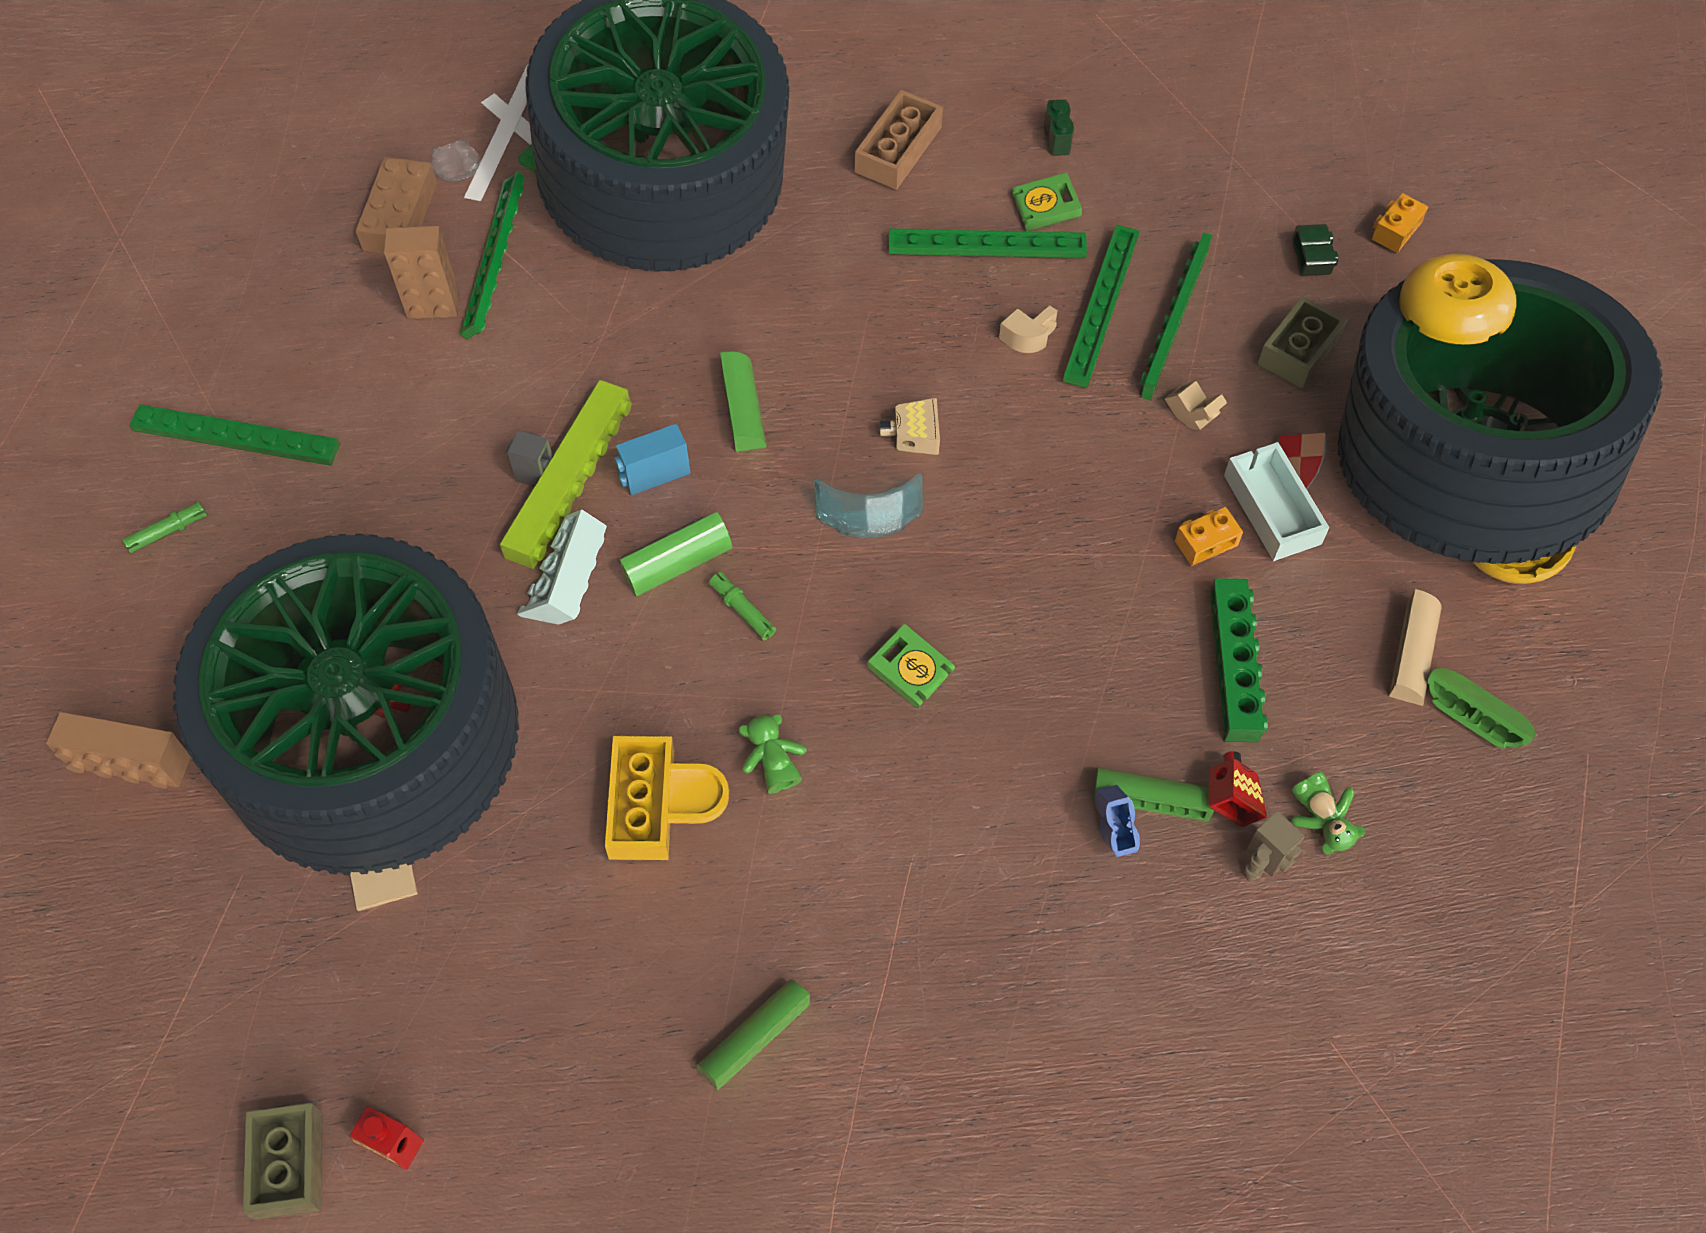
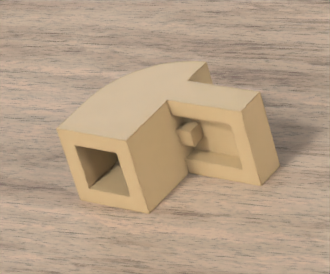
M1049 305L1036 318L1031 319L1025 313L1016 309L1001 323L999 339L1018 352H1038L1046 347L1048 335L1056 328L1057 310Z
M1197 381L1181 385L1165 398L1173 414L1187 427L1194 430H1201L1221 413L1219 409L1227 404L1222 394L1207 398Z

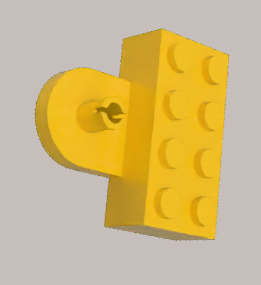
M613 736L605 848L609 860H669L671 823L710 822L720 816L727 807L729 788L724 775L715 767L707 764H674L675 751L672 737Z

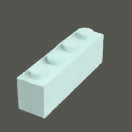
M582 509L565 516L551 545L555 550L543 560L540 567L543 574L536 584L531 585L527 593L531 598L526 607L521 605L517 615L558 625L574 620L580 612L579 605L582 596L588 588L590 573L597 562L598 550L604 542V533L607 527L605 524Z

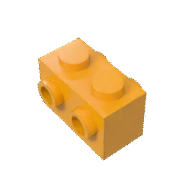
M1402 193L1396 201L1392 200L1385 210L1386 214L1384 216L1379 215L1373 225L1375 232L1372 240L1398 253L1421 225L1428 206Z
M1224 507L1217 511L1214 509L1210 510L1194 521L1187 520L1182 523L1178 528L1175 543L1189 564L1194 566L1238 546L1243 531L1228 509Z

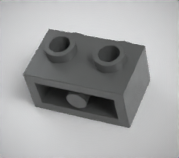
M518 431L514 439H511L507 445L506 453L509 456L516 482L535 487L553 458L548 439L532 432Z

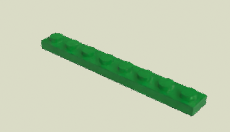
M518 171L503 181L459 333V335L467 340L476 334H480L486 326L485 317L491 308V296L497 287L496 278L503 266L501 260L508 248V235L513 229L512 221L519 208L517 203L524 191L522 186L525 176Z
M1116 224L1068 362L1063 382L1088 388L1139 238L1140 230Z
M889 228V254L1086 258L1087 238L1086 232Z
M1203 232L1200 242H1194L1191 255L1194 256L1193 260H1187L1183 272L1187 274L1186 278H1180L1176 290L1180 292L1179 296H1173L1169 308L1172 314H1166L1162 329H1165L1164 334H1158L1154 347L1158 348L1156 353L1151 352L1147 367L1150 368L1149 373L1144 371L1139 385L1144 387L1141 398L1151 401L1208 254L1213 236L1211 234Z
M139 404L129 424L135 432L332 466L340 447L337 438Z

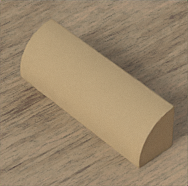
M1415 589L1407 603L1389 697L1423 706L1442 606L1436 597L1421 590Z

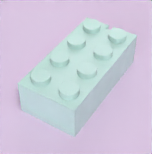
M1278 442L1256 449L1255 454L1250 451L1229 459L1224 477L1273 561L1322 545L1329 526Z

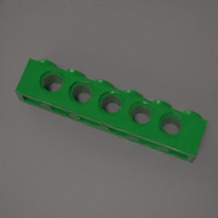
M1214 578L1210 589L1224 742H1259L1263 733L1267 732L1268 717L1263 715L1262 706L1265 704V691L1260 689L1259 680L1262 678V665L1257 663L1256 657L1259 654V640L1254 638L1257 620L1256 614L1251 612L1254 593L1252 589H1249L1248 579ZM1230 608H1235L1238 612L1232 611ZM1232 632L1239 633L1241 636H1235ZM1234 657H1240L1244 661H1238ZM1237 682H1242L1247 687H1242L1238 685ZM1239 708H1246L1249 710L1250 713H1245L1241 711Z

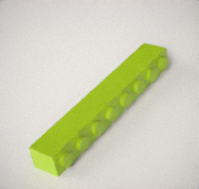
M599 380L500 543L505 559L531 569L535 568L538 561L543 560L547 550L546 547L551 539H555L559 531V525L565 516L570 514L572 503L576 497H580L585 481L588 476L591 477L594 474L600 456L605 455L608 442L612 436L618 433L621 420L631 410L632 403L627 389Z

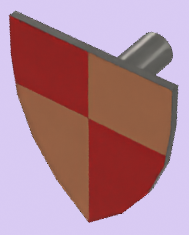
M1327 433L1279 436V445L1306 489L1311 486L1320 471L1325 455Z

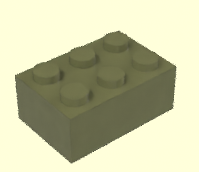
M1302 296L1264 344L1258 365L1303 389L1340 340L1348 320Z
M312 1103L246 1112L243 1213L254 1220L321 1211L322 1112Z

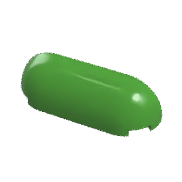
M1437 668L1431 672L1428 684L1433 697V703L1440 710L1490 743L1500 748L1526 746L1534 739L1536 733L1530 721L1505 702L1455 671Z

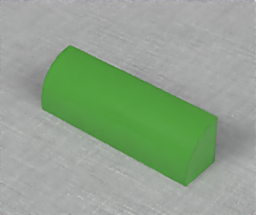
M733 351L720 352L735 450L739 452L767 448L752 362L743 353Z
M715 512L620 559L623 576L637 597L732 549V543L723 520L718 512Z
M1097 767L1092 801H1095L1098 789L1118 785L1131 799L1135 809L1206 822L1210 821L1214 812L1209 807V787Z
M789 979L696 1065L697 1069L719 1090L810 1005V994L796 981Z

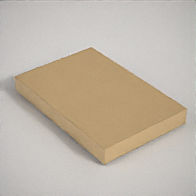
M399 865L400 868L395 870L392 867L382 869L383 872L380 873L368 871V874L361 875L359 872H351L357 910L361 911L417 895L412 865Z

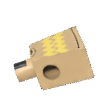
M937 398L898 404L895 406V420H880V436H896V449L899 451L938 455L940 434Z

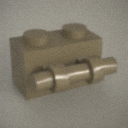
M1280 812L1274 813L1257 829L1245 851L1250 856V861L1244 868L1245 878L1248 881L1259 879L1264 870L1271 876L1279 870L1284 873L1296 861L1295 858L1302 851L1299 845L1305 835Z

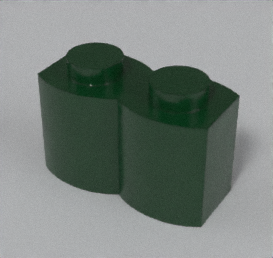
M1065 99L1049 100L1047 103L1044 131L1048 137V151L1052 156L1069 155L1071 152L1074 124L1070 119V105Z
M1326 224L1297 225L1292 241L1301 275L1332 274L1334 267L1338 264V253L1334 251L1332 246V232L1329 231Z

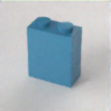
M677 423L616 445L618 456L614 457L619 471L617 475L622 487L627 486L631 495L691 474L687 444Z

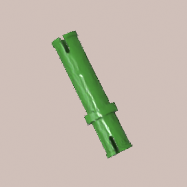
M197 501L195 504L178 512L175 510L170 512V516L122 539L132 554L177 530H186L185 526L207 517V513L201 503Z
M718 572V576L715 574L710 579L709 584L724 598L723 602L728 607L731 606L762 640H767L768 637L770 638L775 633L776 627L743 595L744 591L732 584L723 572Z

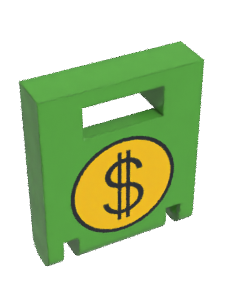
M1067 172L1016 186L1011 191L1027 231L1082 216V207ZM1067 191L1070 201L1064 203L1061 195Z
M906 624L881 647L867 664V667L915 708H919L923 704V701L916 693L926 701L947 679V673L951 674L955 670L952 662ZM898 643L903 650L889 662L884 656Z

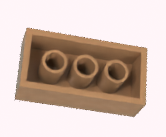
M900 90L855 151V173L897 190L942 128L943 107Z
M384 157L356 229L363 251L384 253L386 228L422 226L437 185L432 163Z
M440 227L386 228L384 253L407 319L458 317L459 290Z
M64 712L59 713L46 742L55 753L54 756L61 759L70 771L76 773H84V770L90 771L103 778L117 776L127 782L136 784L139 781H144L162 789L167 788V786L179 788L191 759L187 750L172 732Z

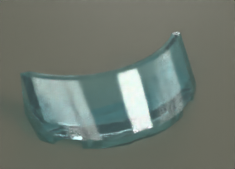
M922 473L916 474L910 481L898 488L877 494L844 492L827 485L820 479H814L816 519L822 524L827 523L836 528L837 533L855 538L889 536L903 530L906 524L914 518L918 519L923 513Z

